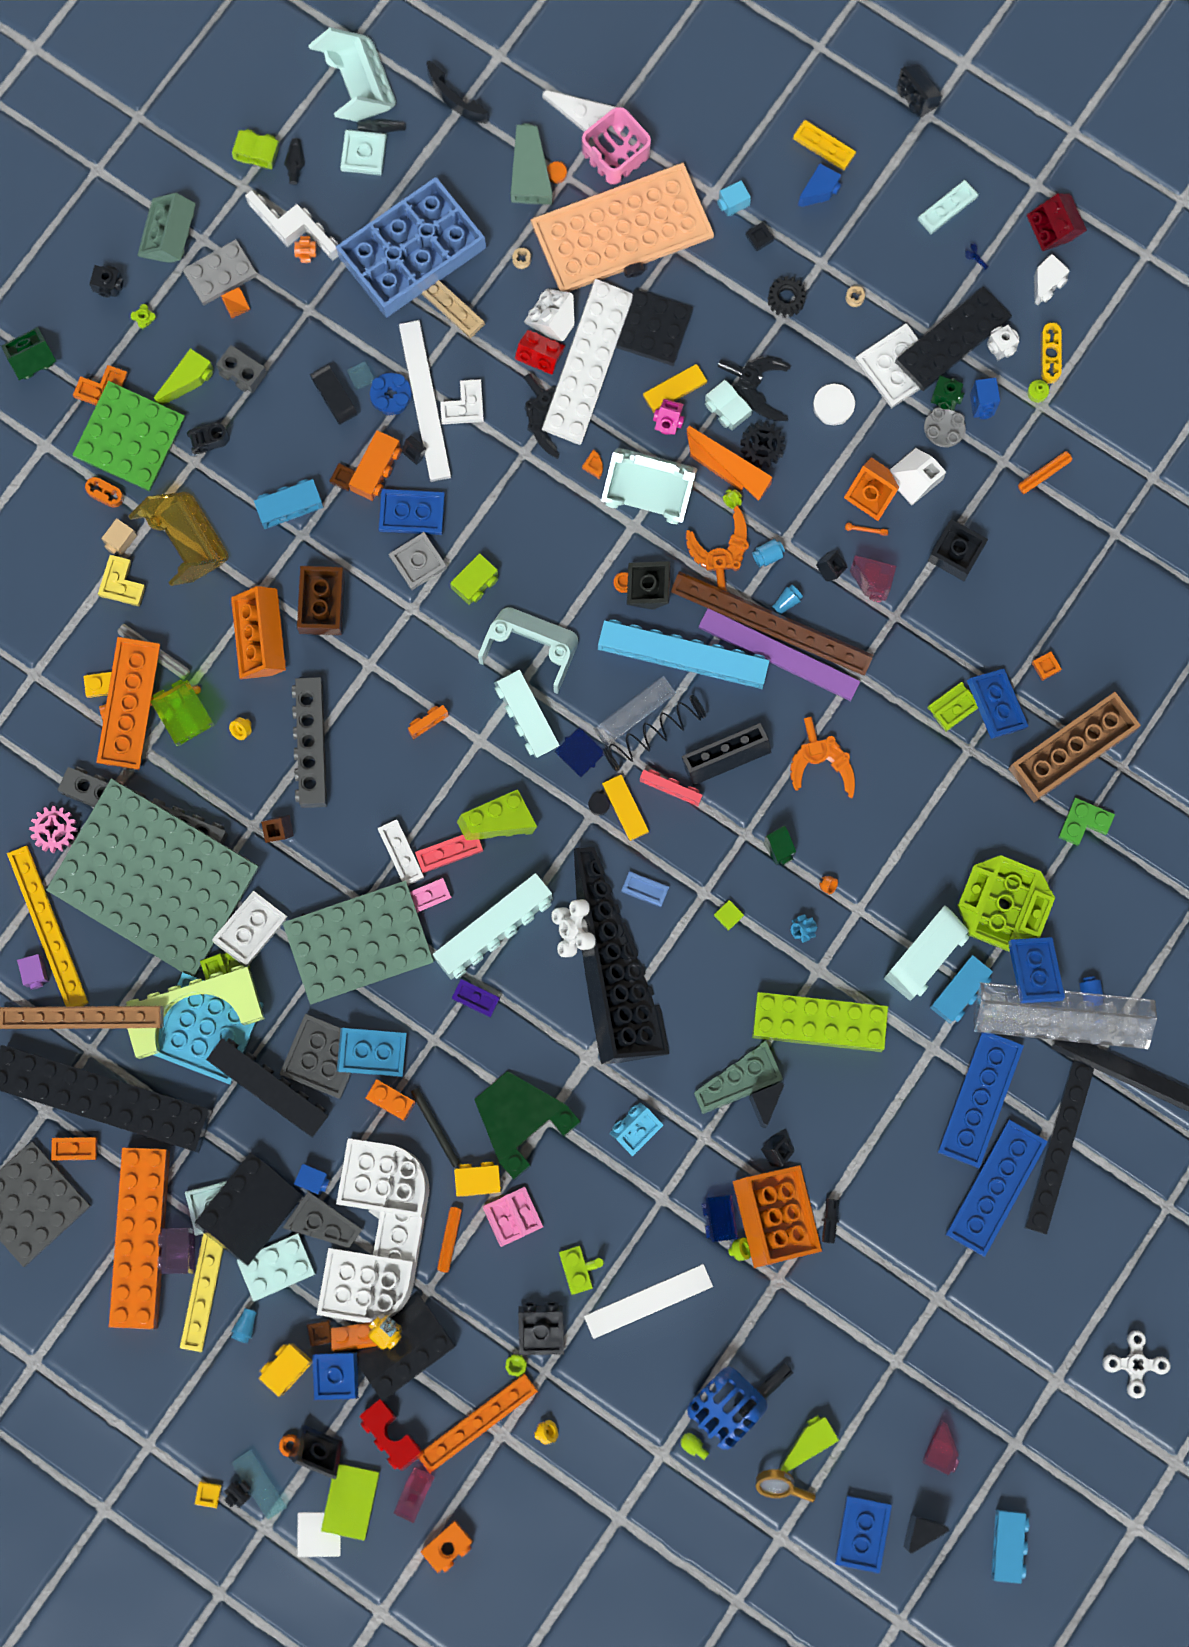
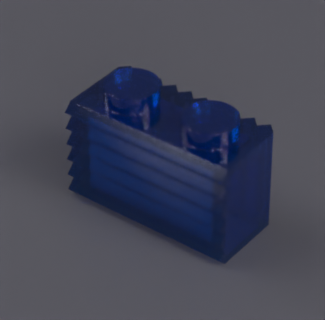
M732 1194L705 1198V1203H701L703 1217L707 1216L708 1225H705L706 1239L710 1238L711 1243L738 1239Z

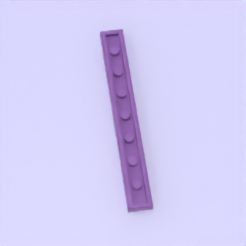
M709 608L698 627L753 655H762L766 657V660H770L769 663L850 702L860 684L859 680Z

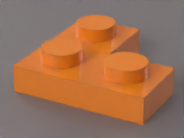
M107 365L100 383L80 376L73 397L96 406L107 382L110 381L123 387L128 373Z

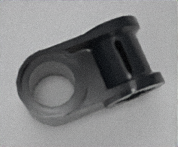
M220 423L193 428L187 432V437L190 438L192 443L191 452L193 454H202L212 449L224 447L230 439L227 430ZM217 432H223L220 438H214Z

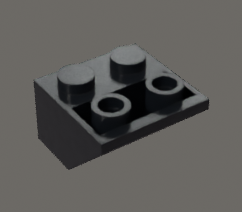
M919 65L901 68L896 87L897 92L901 98L906 99L910 110L914 114L922 118L940 106L943 96Z

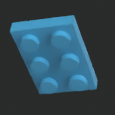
M341 1028L337 1072L403 1077L406 1033Z

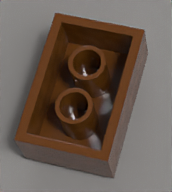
M300 566L297 615L299 634L342 635L345 584L343 567Z

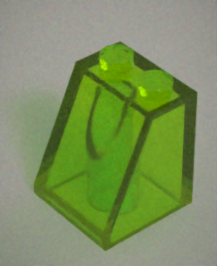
M183 679L171 685L172 689L169 691L161 690L154 694V699L150 701L178 747L215 726L189 681H183Z

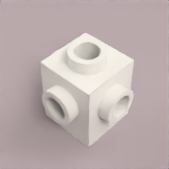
M1009 325L1003 328L999 326L990 333L991 335L987 343L988 348L997 360L1005 356L1009 357L1017 351L1016 348L1020 342L1019 336Z

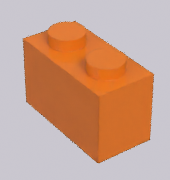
M377 1079L366 1096L368 1101L404 1122L416 1104L414 1100Z

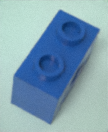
M997 378L975 380L970 392L973 418L989 419L994 416L1000 403Z

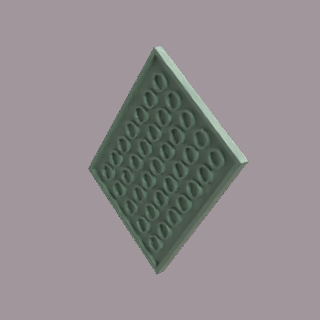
M111 779L46 891L179 971L195 977L201 968L200 961L207 958L215 944L212 942V939L231 917L260 866L118 781Z

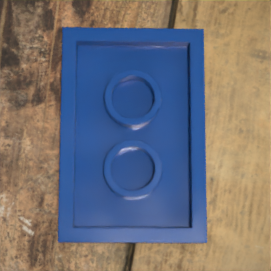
M382 489L379 532L422 534L424 532L425 534L442 535L445 493Z
M1005 669L975 676L967 680L991 739L1029 727Z
M1053 938L1011 939L1008 945L1020 1003L1063 1001L1065 995Z
M851 1496L846 1497L835 1565L880 1574L892 1505Z

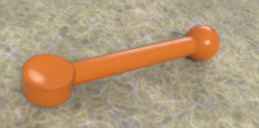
M851 523L845 524L847 531L859 530L888 536L889 532L886 529L879 530L854 526Z

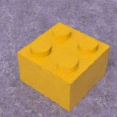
M295 1344L283 1345L275 1353L277 1358L274 1362H267L260 1370L262 1375L259 1379L278 1397L283 1396L313 1363Z

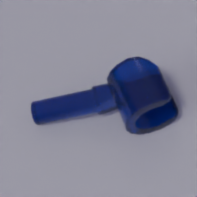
M970 244L973 252H969L965 248V257L967 259H974L984 270L988 269L989 266L977 254L978 248L976 244Z

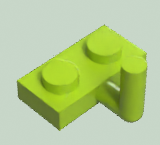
M580 1246L559 1252L571 1295L593 1289L588 1271L602 1267L603 1260L597 1258L585 1263Z

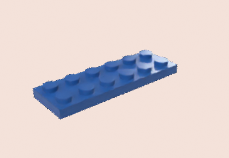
M985 1030L981 1031L937 1153L975 1168H980L1024 1045Z
M1008 1120L945 1235L985 1257L1048 1141Z

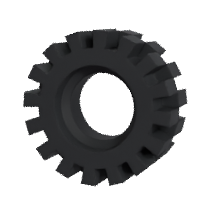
M784 276V280L780 277L777 279V282L774 281L772 283V287L770 286L768 305L771 306L772 312L776 311L778 316L781 313L783 314L782 317L786 318V314H789V317H793V313L797 315L804 306L806 299L805 287L800 285L801 281L797 280L795 282L794 277H791V280H788V276ZM788 290L794 294L795 299L793 302L786 304L779 299V294L782 291Z

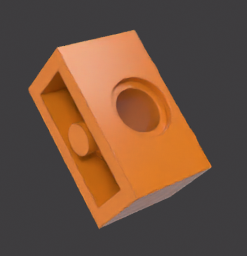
M455 1520L424 1547L420 1553L437 1573L441 1570L446 1572L455 1564L453 1559L460 1554L463 1557L472 1549L470 1544L473 1540ZM451 1542L454 1545V1552L452 1554L444 1553L442 1550L443 1543Z

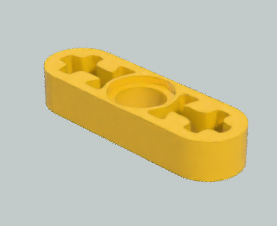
M1048 323L1044 326L1041 333V377L1047 383H1055L1062 372V331L1058 324ZM1050 329L1055 333L1051 343H1049L1050 334H1048ZM1049 348L1054 349L1057 352V356L1054 358L1048 357L1046 350ZM1050 364H1053V372L1055 373L1053 377H1050V373H1046L1050 369Z

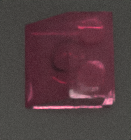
M855 556L850 572L865 596L870 597L869 599L872 601L882 602L886 601L890 592L896 566Z

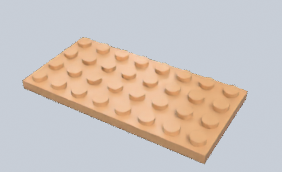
M684 163L531 219V224L559 291L570 292L589 285L595 279L602 280L621 273L626 266L631 264H645L714 238V233Z

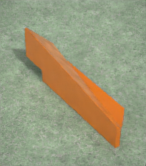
M687 427L686 434L690 457L741 492L745 488L758 501L762 498L772 483V477L693 427Z

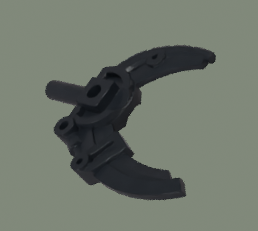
M759 357L756 360L747 362L744 369H741L722 359L720 360L717 367L740 377L738 382L733 385V389L748 404L752 411L774 421H788L787 416H784L782 412L765 404L766 400L760 393L757 394L755 389L761 383L763 372L772 370L787 372L791 368L789 364L777 358L773 359V357Z
M528 373L524 376V379L537 398L525 403L524 408L529 420L527 430L533 433L536 441L544 451L558 459L559 453H557V448L550 441L547 432L541 430L555 390L550 388L543 392L531 373Z

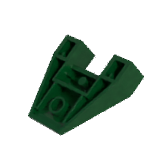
M508 1071L474 1099L498 1161L513 1180H516L531 1167L517 1148L547 1122L550 1121L563 1137H566L581 1124V1121L566 1104Z

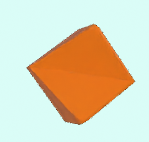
M240 287L221 295L231 319L250 310Z

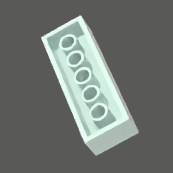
M535 873L433 953L434 959L451 980L454 977L459 979L467 972L465 969L471 964L475 966L484 959L483 954L487 951L493 952L501 945L500 941L505 937L509 939L514 936L521 924L526 926L535 918V913L539 910L544 912L552 905L550 903L552 901L551 891Z

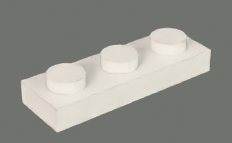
M398 820L377 828L402 882L406 881L409 886L424 879Z

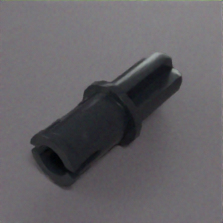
M826 1199L824 1218H822V1221H824L822 1242L833 1244L835 1242L836 1226L839 1223L837 1219L840 1200Z

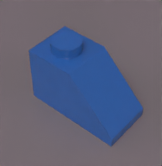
M819 164L800 195L798 205L804 207L828 201L833 194L837 195L842 186L840 183L841 174Z

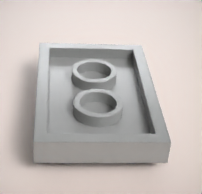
M237 240L182 269L203 306L257 276L256 271Z

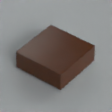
M338 463L329 482L349 492V483L355 470Z
M329 1320L307 1325L311 1347L332 1343Z

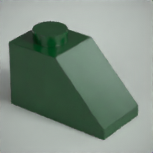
M786 826L766 836L763 844L776 865L780 863L786 865L794 860L793 856L796 854V849Z

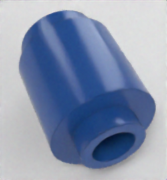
M1095 976L1083 978V983H1079L1086 1009L1104 1006L1103 1001L1105 999L1101 980H1096Z

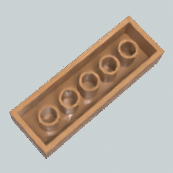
M1114 692L1014 762L1009 767V771L1033 803H1035L1133 734L1141 725L1118 694Z

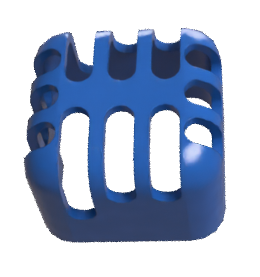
M725 1367L689 1403L687 1415L698 1423L700 1429H704L710 1439L714 1435L720 1439V1443L717 1445L719 1448L731 1449L760 1420L766 1412L768 1405L765 1398L736 1369ZM727 1382L732 1383L734 1389L720 1403H716L713 1399L714 1395ZM713 1383L717 1387V1391L714 1393L710 1390V1386ZM737 1391L742 1393L744 1396L742 1401L730 1413H726L723 1410V1406ZM704 1392L708 1396L707 1402H704L701 1399V1396ZM752 1398L756 1402V1406L741 1422H735L733 1416ZM702 1408H708L709 1415ZM712 1418H718L719 1424H717ZM745 1419L751 1420L748 1426L743 1423ZM722 1427H727L729 1429V1434H727L722 1429ZM736 1428L743 1430L739 1435L734 1432Z

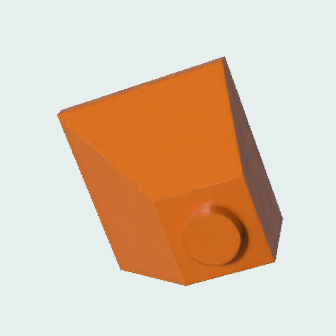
M871 457L861 468L844 498L879 521L898 491L899 486L890 470Z

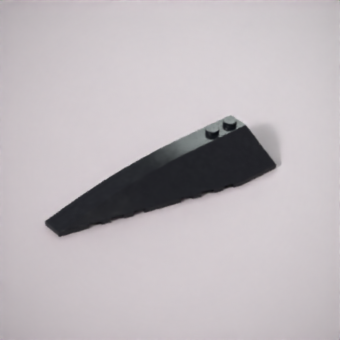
M594 847L575 848L577 900L584 899L589 903V913L583 916V919H585L588 925L587 932L592 933L596 941L592 949L582 950L600 1062L601 1064H613L668 1055L669 1050L662 1012L659 1005H654L652 999L654 992L651 986L648 987L644 977L646 973L643 966L639 965L637 960L638 953L625 922L622 923L618 904H615L610 894L612 890L604 879L603 874L605 872Z

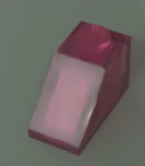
M940 1421L922 1463L950 1475L951 1472H955L959 1464V1460H957L958 1452L948 1425Z
M414 1467L393 1514L414 1523L435 1477Z

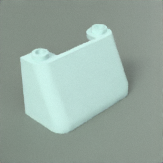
M617 448L612 455L601 501L606 502L608 507L618 508V505L625 504L663 514L667 518L666 521L672 524L683 523L697 469L681 463Z

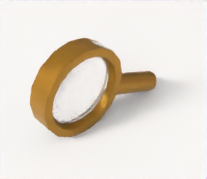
M769 1469L762 1471L756 1477V1490L765 1497L783 1498L791 1494L810 1502H814L816 1494L795 1487L794 1478L785 1471Z

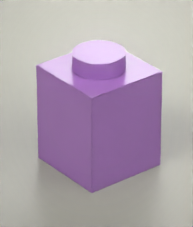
M37 954L17 960L24 986L30 987V989H38L43 987V983L49 982L42 956Z

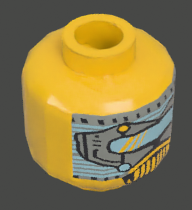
M377 1316L369 1325L371 1328L369 1338L380 1349H386L387 1347L391 1349L402 1337L400 1335L401 1327L390 1316H384L381 1319Z

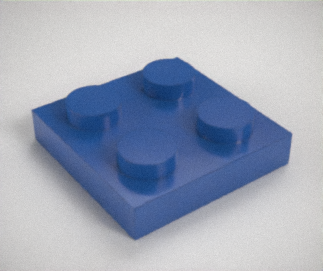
M357 1352L312 1355L314 1400L359 1398Z

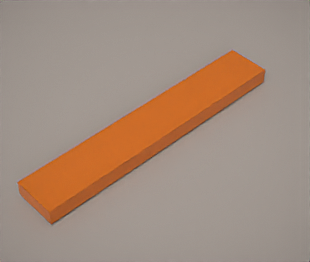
M523 1374L423 1450L424 1454L419 1458L429 1473L433 1472L538 1392L527 1375Z

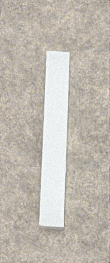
M418 320L399 324L423 446L427 448L425 457L430 482L449 479L451 475L420 322Z

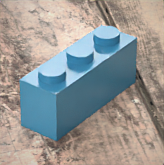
M313 479L301 480L295 486L282 487L276 493L270 495L263 494L257 500H254L264 529L323 508Z
M972 955L930 1008L949 1024L954 1020L958 1022L966 1013L963 1011L964 1007L967 1004L972 1005L979 995L976 992L980 987L985 989L991 982L992 978L989 976L993 971Z
M996 1510L991 1571V1579L994 1581L1021 1584L1022 1578L1026 1576V1564H1023V1555H1027L1028 1543L1024 1541L1025 1532L1029 1530V1518H1026V1514L1023 1512Z

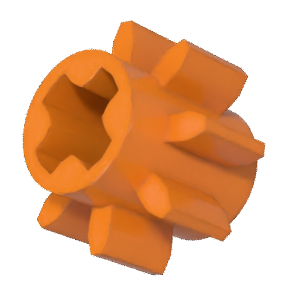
M300 236L299 242L294 243L295 257H300L301 263L311 262L312 257H316V241H311L310 236Z

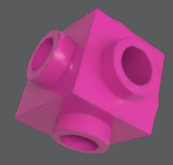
M663 399L660 409H656L654 414L655 430L666 435H675L677 428L681 429L684 422V416H681L684 404Z

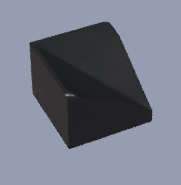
M837 550L826 553L816 564L827 582L837 579L848 568Z
M784 1135L772 1136L761 1149L771 1166H783L794 1153Z

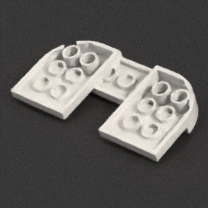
M348 1139L336 1204L381 1211L373 1255L328 1248L317 1315L370 1323L377 1316L380 1319L384 1316H394L407 1303L414 1285L429 1197L427 1173L421 1162L407 1150L388 1144Z

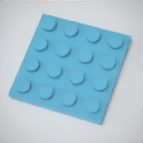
M182 972L177 986L180 985L181 988L189 986L190 981L199 978ZM207 994L189 996L177 1002L165 1015L163 1028L159 1030L160 1053L154 1054V1056L231 1085L233 1080L206 1059L222 1038L224 1040L228 1038L239 1045L237 1049L244 1054L256 1022L245 1026L241 1024L234 1008L219 997Z

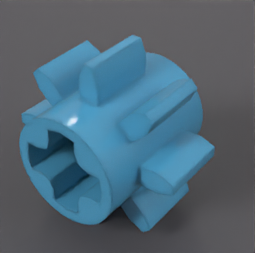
M803 914L792 920L793 924L790 930L795 939L801 938L802 943L816 937L817 925L813 918H807L806 914Z

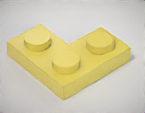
M110 555L98 595L140 607L146 587L143 584L126 580L131 566L129 559Z

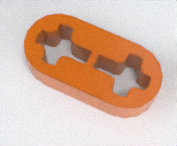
M92 477L86 481L85 489L92 498L112 508L119 507L123 503V494L117 487L97 477ZM98 483V486L102 490V492L98 490H94V492H92L93 490L91 486H96ZM109 493L111 495H114L116 493L118 499H113L111 501L109 496L106 494Z

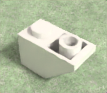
M1053 254L1037 268L1034 275L1035 304L1037 306L1042 301L1046 303L1053 296V291L1057 287L1061 289L1068 281L1067 276L1070 270Z

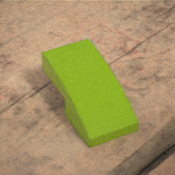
M228 953L218 954L200 961L206 980L210 979L212 974L218 972L227 974L231 972L232 968L242 965Z

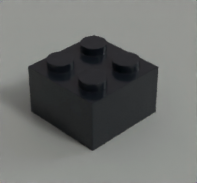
M951 519L933 549L928 562L965 581L988 539Z

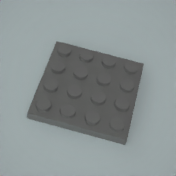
M34 1142L28 1144L0 1170V1241L23 1267H26L91 1207Z

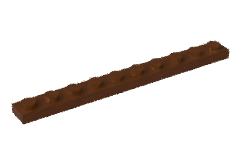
M681 571L677 574L671 592L864 676L874 656Z

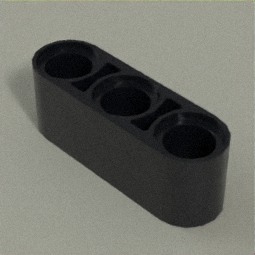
M328 364L310 374L312 381L339 425L358 415Z

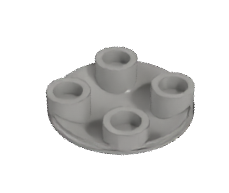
M935 408L925 420L924 431L927 438L933 444L940 447H952L958 444L965 435V419L962 414L956 411Z

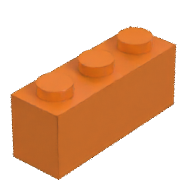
M378 430L375 432L349 483L350 491L371 501L374 500L375 496L380 495L383 489L382 482L390 476L393 469L391 465L394 459L398 460L401 455L402 449L399 440Z

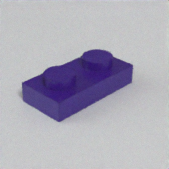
M461 979L451 999L491 1018L500 997Z

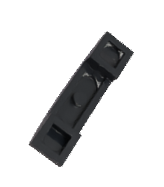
M430 60L426 62L430 82L444 103L467 119L484 124L489 121L488 112L474 99L469 104H466L444 84V73Z

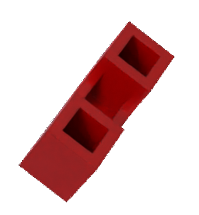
M379 1399L360 1415V1418L363 1420L360 1423L368 1434L371 1432L376 1438L374 1440L375 1445L381 1452L383 1450L386 1451L389 1455L387 1460L394 1469L398 1468L404 1471L424 1454L410 1435H406L399 1441H392L390 1439L388 1428L397 1417L385 1401Z

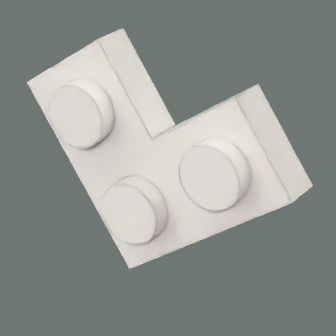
M481 379L460 381L461 401L440 402L442 424L484 422Z

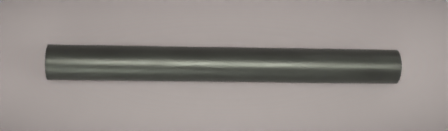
M419 1088L412 1090L411 1093L451 1165L453 1168L457 1167L461 1163Z

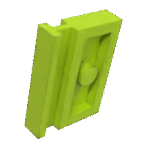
M963 682L927 707L945 732L978 709L973 695L966 689Z

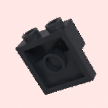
M526 1302L523 1306H519V1355L564 1354L563 1306H558L557 1302H547L545 1306H536L534 1302Z

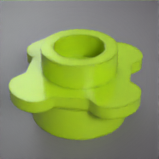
M145 304L140 305L136 312L131 313V319L135 320L139 328L142 329L149 326L156 318L155 314L151 313Z

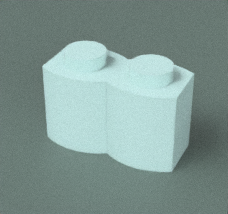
M725 380L706 394L705 405L711 413L715 412L719 415L718 419L725 428L729 427L733 430L751 416V408Z

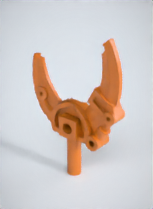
M738 506L733 509L735 512L733 514L735 529L734 535L732 534L729 540L727 550L716 548L707 552L698 543L693 531H686V544L690 556L694 558L693 560L698 565L700 564L701 567L706 568L707 571H716L717 587L725 591L724 570L732 569L738 571L743 560L742 556L749 547L746 541V522Z
M812 717L804 718L809 743L801 745V749L797 751V754L792 759L790 777L795 791L801 788L802 775L808 763L820 764L827 759L832 763L831 766L834 770L840 772L845 791L848 793L849 798H853L855 778L849 763V753L842 751L834 736L818 741Z

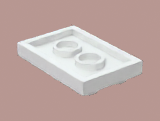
M253 891L215 935L212 942L243 966L247 967L283 925V922L287 920V916Z

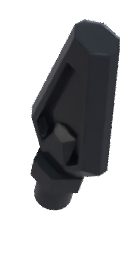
M382 119L372 122L371 120H366V122H357V129L366 130V132H371L372 130L376 133L404 131L405 122Z
M297 138L291 139L284 162L288 169L289 184L291 185L297 184L300 170L304 166L300 139Z

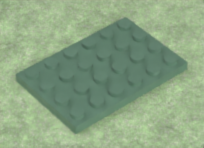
M406 881L283 922L310 1005L434 962Z

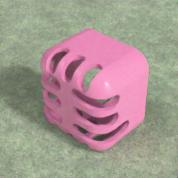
M621 107L612 109L588 128L582 136L583 156L590 158L592 167L598 166V173L601 176L606 175V182L616 185L620 183L622 175L624 177L629 176L633 169L639 168L640 164L646 162L650 156L651 139L649 134L627 110ZM611 125L617 135L623 140V145H617L609 136L607 129ZM627 126L629 134L626 137H622L620 133ZM603 133L605 139L615 149L613 153L607 152L600 144L598 136ZM635 135L637 142L634 146H630L628 142ZM593 136V141L595 145L605 156L604 160H602L601 153L596 149V147L593 146L591 148V146L588 144V140L590 139V137ZM643 144L644 147L641 148L638 152H636L640 145ZM632 151L635 154L629 158L627 152ZM621 158L624 159L625 162L619 165L617 161Z

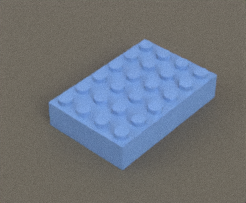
M435 177L338 244L336 250L339 259L387 318L422 294L423 291L429 289L430 286L436 284L435 282L440 281L486 249V242L483 234L437 177Z

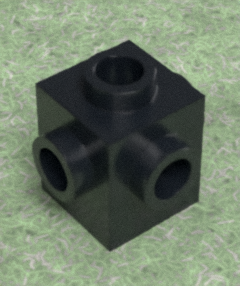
M94 265L89 283L92 291L106 298L110 296L117 297L124 284V279H122L119 270L113 266L102 267Z

